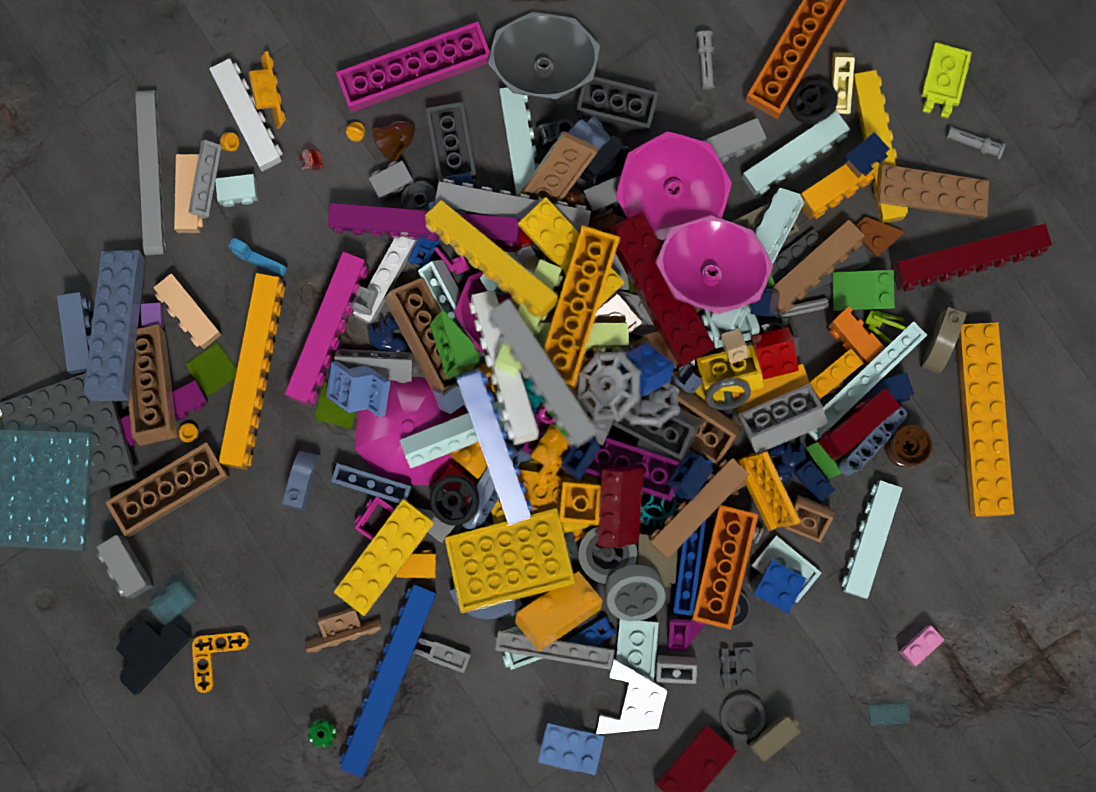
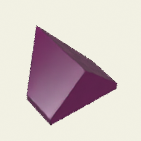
M669 619L668 650L687 651L688 646L706 623L694 620Z

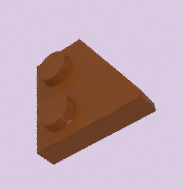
M865 217L856 225L865 235L862 242L876 258L904 234L902 230Z

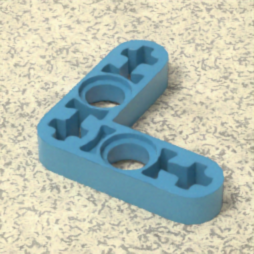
M232 238L228 245V248L235 256L278 276L284 277L288 269L282 264L253 252L247 244L238 239Z

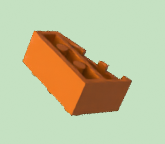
M848 306L827 328L829 329V334L834 339H839L846 351L852 349L863 362L861 366L866 367L885 347L872 332L869 333L862 326L864 322L861 319L857 321L851 314L853 309Z

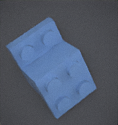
M338 361L331 362L326 397L348 413L368 409L378 417L385 416L390 381L368 365L348 369Z
M547 723L538 762L575 772L581 771L595 775L604 736Z

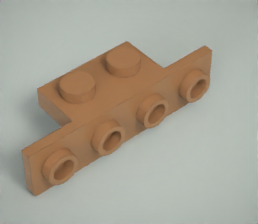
M354 608L319 618L318 624L323 636L305 641V649L307 653L318 652L328 646L333 647L347 640H356L365 634H375L378 630H381L380 619L377 618L360 623Z

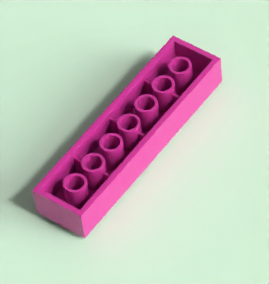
M475 22L338 71L336 74L349 110L352 113L486 65L489 61L490 51L479 22Z
M345 252L342 253L285 395L290 400L309 407L312 406V403L316 404L319 393H317L319 386H323L326 380L325 371L327 368L330 369L331 362L334 359L332 354L334 350L336 351L339 348L341 342L339 340L340 334L346 331L348 325L346 322L348 315L351 316L354 311L350 308L351 302H353L362 280L365 281L369 274L365 260Z

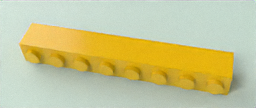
M876 70L857 73L853 75L852 86L863 140L875 132L890 148L887 152L888 157L881 164L878 162L874 164L877 172L874 175L875 178L872 180L879 219L881 223L903 220L908 213L907 207L877 203L879 167L882 164L896 166L895 159L897 158L896 150L892 148L891 141H893L892 131L888 130L887 125L889 123V115L884 110L885 96L880 91L882 86L881 77L877 76Z
M442 200L425 215L426 227L432 233L436 232L445 244L453 246L458 255L465 256L474 268L482 270L487 279L494 280L503 292L511 294L514 301L518 304H523L532 316L542 319L557 304V295Z

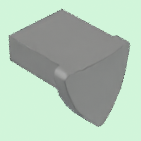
M359 286L350 308L360 314L371 315L378 293Z

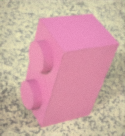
M926 626L899 653L911 666H917L944 639L932 626Z

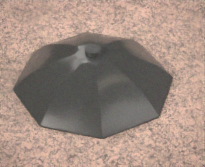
M531 12L496 30L488 65L512 93L557 100L593 81L600 45L575 18Z

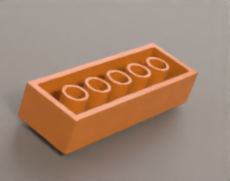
M720 505L693 616L694 621L731 629L758 514Z

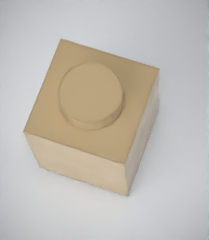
M740 329L721 334L723 349L730 363L748 358L747 346Z

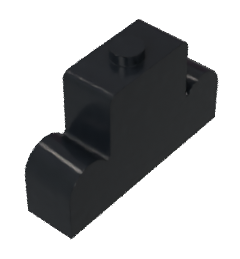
M140 621L134 629L131 627L124 633L123 636L125 638L116 647V650L132 665V667H126L121 671L120 681L134 695H139L193 637L178 624H166L163 626L160 634L149 622Z

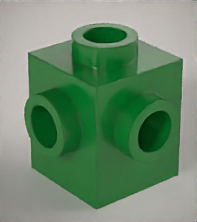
M323 719L312 723L313 727L309 729L310 733L307 734L311 745L315 744V747L321 746L322 749L333 745L332 740L336 739L335 735L337 734L334 724H330V721L324 722ZM319 731H323L325 733V736L323 738H319Z

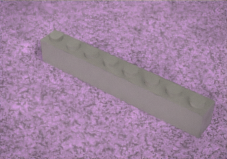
M443 179V182L438 183L435 205L442 200L453 210L485 216L519 218L522 220L544 198H538L537 201L530 199V196L525 194H519V197L512 196V192L500 190V193L492 192V188L481 186V189H475L472 184L462 183V186L455 185V181ZM561 201L553 204L579 233L582 226L588 227L591 211L587 210L586 206L576 205L573 208L568 207V203Z
M508 299L489 311L490 318H488V322L493 329H498L500 332L499 338L504 346L508 344L512 350L509 353L515 362L519 361L522 365L521 371L525 378L528 379L530 377L534 383L532 388L537 395L541 394L544 398L543 405L548 412H553L556 417L554 421L559 429L563 428L567 433L565 438L571 446L575 445L577 448L596 436L598 432L510 300Z

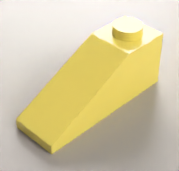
M833 53L831 84L838 95V103L834 112L850 114L855 60L852 53Z

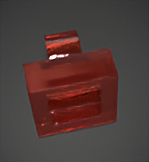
M306 149L302 151L303 156L299 157V161L305 162V166L301 167L302 170L318 171L324 168L319 150Z

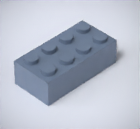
M80 292L57 296L67 372L74 376H79L87 371L93 319H91V312L93 311L92 301Z

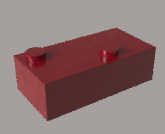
M884 389L871 396L867 401L860 403L855 407L856 410L832 430L828 428L820 435L822 438L818 443L832 460L841 457L901 406L890 392Z
M705 725L655 785L662 792H704L737 751L710 727Z

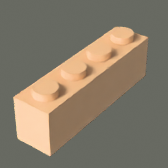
M176 154L174 229L177 233H201V227L204 226V218L188 213L199 154Z
M172 274L154 287L157 292L154 294L161 304L165 302L168 305L166 310L173 318L177 316L181 321L178 325L184 332H190L192 335L190 340L196 347L200 345L205 349L222 335Z

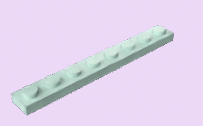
M915 322L911 323L823 407L828 424L807 433L817 441L824 431L831 428L917 346L927 334Z

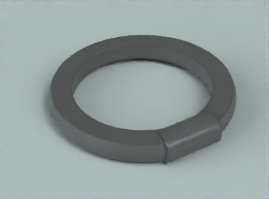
M723 379L713 384L707 390L705 399L707 404L714 409L729 410L744 404L751 395V388L742 379ZM739 386L745 390L743 396L732 403L720 404L712 400L713 394L723 387Z
M749 693L737 694L730 697L723 704L720 711V722L724 731L732 738L750 740L758 736L764 729L766 711L761 700ZM739 700H746L756 706L760 712V722L757 728L748 734H738L732 731L726 721L728 708Z

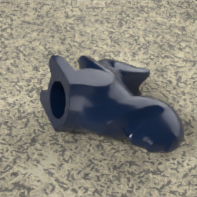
M387 317L385 324L383 320H380L379 328L368 325L367 330L371 346L388 352H407V342L402 338L393 336V331L400 329L393 317Z
M788 441L786 448L782 443L773 447L768 452L769 456H780L781 463L774 465L782 484L788 483L793 478L792 473L798 471L806 464L803 443H800L798 448L793 449L790 441Z

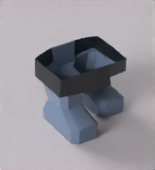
M595 116L587 123L581 119L568 132V134L598 147L596 155L580 175V178L589 182L592 187L603 182L627 155L628 146L619 137H610Z

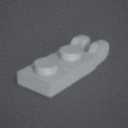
M419 637L418 642L420 644L431 646L432 649L430 654L420 649H415V654L428 658L427 660L465 673L470 654Z

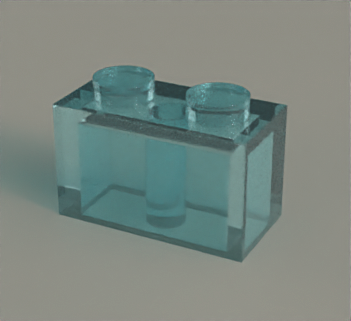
M174 582L166 589L168 592L164 596L159 595L151 602L153 604L150 607L151 611L164 626L172 623L197 601L195 596L182 582Z

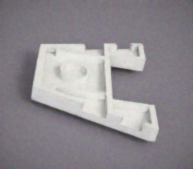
M613 659L610 678L628 681V688L620 718L600 714L596 733L604 734L658 728L667 692L666 688L640 675L632 668L620 663V661Z

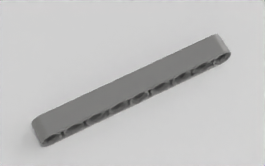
M156 90L136 91L143 249L145 256L165 254V230L158 97Z

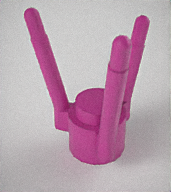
M435 247V251L448 266L450 272L455 271L456 275L470 269L465 256L453 259V264H451L439 248Z

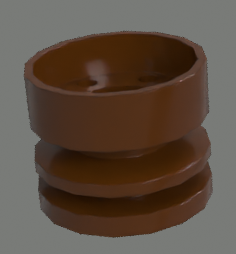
M917 425L898 428L885 443V452L888 459L899 467H912L922 464L930 457L933 450V441L930 434L924 428ZM909 445V449H904L903 446Z

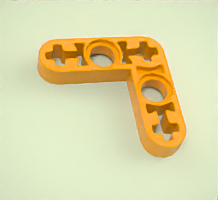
M237 632L199 636L192 642L195 687L199 692L207 693L214 687L212 653L246 649L250 643L247 634ZM241 635L242 639L246 640L245 643H242V647L236 643L232 644L233 648H230L229 636H232L231 640H237ZM220 637L226 640V646L222 649L216 646V640ZM209 638H213V650H210L211 646L203 647L202 651L200 647H197V643H200L201 639L204 643L210 642ZM206 659L208 661L206 670L199 669V660ZM209 672V676L205 675V680L210 685L206 686V690H204V687L200 686V682H203V676H199L198 673Z

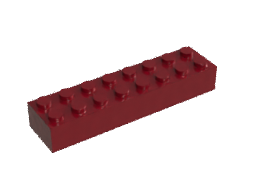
M643 211L604 232L620 237L615 253L656 330L659 331L677 361L676 367H682L715 349L693 305L676 299L661 274L656 261L662 247Z
M1046 223L903 260L897 262L891 270H894L897 290L908 292L914 290L919 285H922V287L933 285V282L937 280L946 282L956 275L961 278L970 275V272L975 270L977 273L988 270L991 266L999 268L1005 266L1010 261L1018 263L1024 261V258L1029 256L1031 258L1040 257L1043 255L1042 253L1047 252V249L1052 246Z

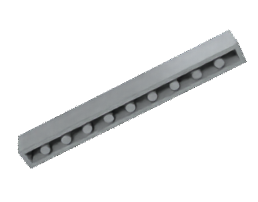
M758 118L703 140V142L712 145L723 164L729 161V158L732 156L740 157L751 148L757 150L763 147L766 136ZM621 175L584 190L583 193L586 196L587 205L592 215L607 211V209L613 206L615 208L621 207L616 198Z

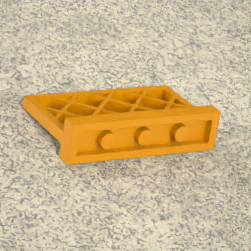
M767 452L750 453L736 461L749 473L744 481L768 531H772L777 527L800 523Z

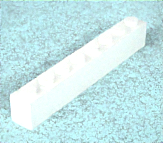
M495 290L472 295L469 308L471 314H475L476 320H474L476 331H480L482 336L479 339L481 348L485 349L487 353L485 356L487 367L492 369L490 377L492 384L496 385L498 389L496 391L498 403L502 402L503 409L501 413L503 420L508 422V437L513 439L514 445L537 439L538 430L520 371L515 376L495 367L496 359L503 343L499 338L500 332L498 329H493L488 322V318H490L489 311L499 306Z

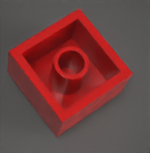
M789 327L751 336L763 380L799 371L794 340Z

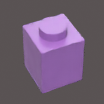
M161 303L141 304L142 327L159 324L164 329V306Z

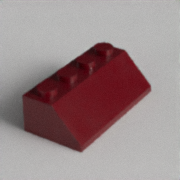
M604 464L601 482L598 546L618 548L639 543L644 467Z

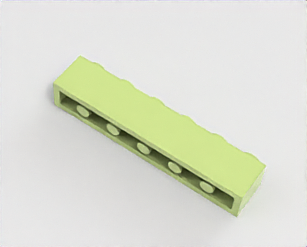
M543 260L539 261L533 275L551 291H554L555 286L559 287L563 276L560 275L562 268ZM521 304L518 314L532 335L538 337L542 327L539 325L541 319L537 316H532L527 311V308ZM503 344L496 359L495 367L517 376L519 370L523 367L519 361L515 362L509 352L512 350L508 344L505 346Z
M539 323L542 326L538 337L534 336L543 351L552 323ZM594 323L585 352H593L594 354L596 352H627L629 347L628 323Z

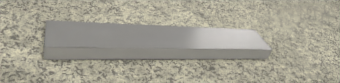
M498 631L495 647L496 651L610 670L614 656V650L557 640L538 652L526 635Z

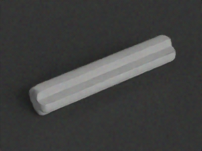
M823 298L794 304L789 312H783L780 315L777 313V316H774V318L826 309L829 307L828 299Z

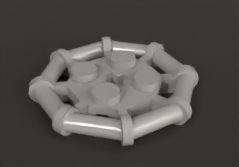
M623 351L618 353L596 352L589 363L578 373V397L576 400L578 403H581L594 421H620L632 406L640 401L639 384L640 375L642 374L641 370L632 364ZM604 361H614L612 366L604 365ZM621 363L625 366L629 373L624 374L619 369ZM598 365V368L590 376L589 373ZM632 378L630 394L627 392L629 389L628 380ZM587 379L589 380L588 383H590V389L588 388V392H586ZM606 382L611 383V388H610V390L607 389V390L605 391V388H606L605 383H606ZM591 397L596 403L595 408L588 401V398ZM624 397H628L629 399L619 409L617 404ZM603 406H610L612 408V412H601Z
M668 382L662 386L666 389L665 391L657 388L645 396L639 394L640 401L636 402L624 417L633 426L635 424L661 427L664 422L680 412V407L678 406V387ZM629 386L627 392L631 394V387ZM625 397V400L620 401L617 404L618 408L620 409L629 398ZM642 397H645V398H647L649 401H647V400H641V399H642ZM670 397L671 405L665 403V398ZM661 411H664V412H665V413H663V414L660 415V416L657 415V414H659Z

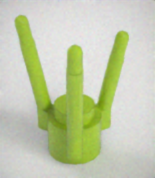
M871 309L865 323L869 325V330L874 331L887 343L890 344L893 341L879 331L876 326L880 328L883 322L902 330L906 329L903 325L885 319L904 321V318Z

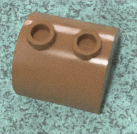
M798 495L793 507L800 523L785 526V529L821 543L834 518L835 510Z

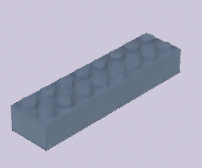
M139 250L101 251L84 393L91 401H129L145 269V259Z

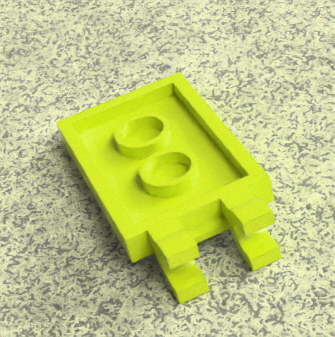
M939 43L934 44L921 95L926 97L922 112L930 114L934 103L944 105L941 117L949 118L953 105H959L972 52Z

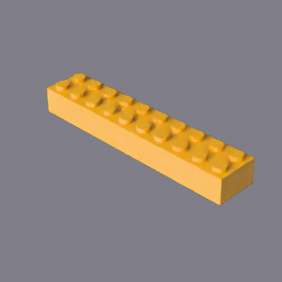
M258 273L255 276L219 463L226 467L248 470V466L252 465L253 455H251L252 447H255L257 436H254L255 429L259 428L260 425L259 409L262 410L264 405L262 393L267 389L268 380L265 378L266 373L270 372L271 369L270 353L273 354L275 349L273 337L278 333L279 324L276 322L277 317L281 316L282 313L280 301L281 298H284L286 287L279 277Z
M999 322L963 324L957 340L970 517L1013 515L1014 505Z

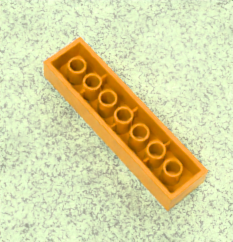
M585 226L581 228L544 348V353L566 386L572 390L576 383L620 237Z

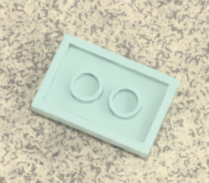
M778 536L774 537L752 564V567L763 575L769 561L774 560L807 578L795 601L796 603L799 602L821 574L818 569Z
M620 619L616 660L632 668L640 675L654 681L659 623Z

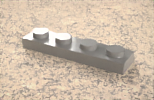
M207 140L201 141L188 213L202 218L209 217L222 147Z

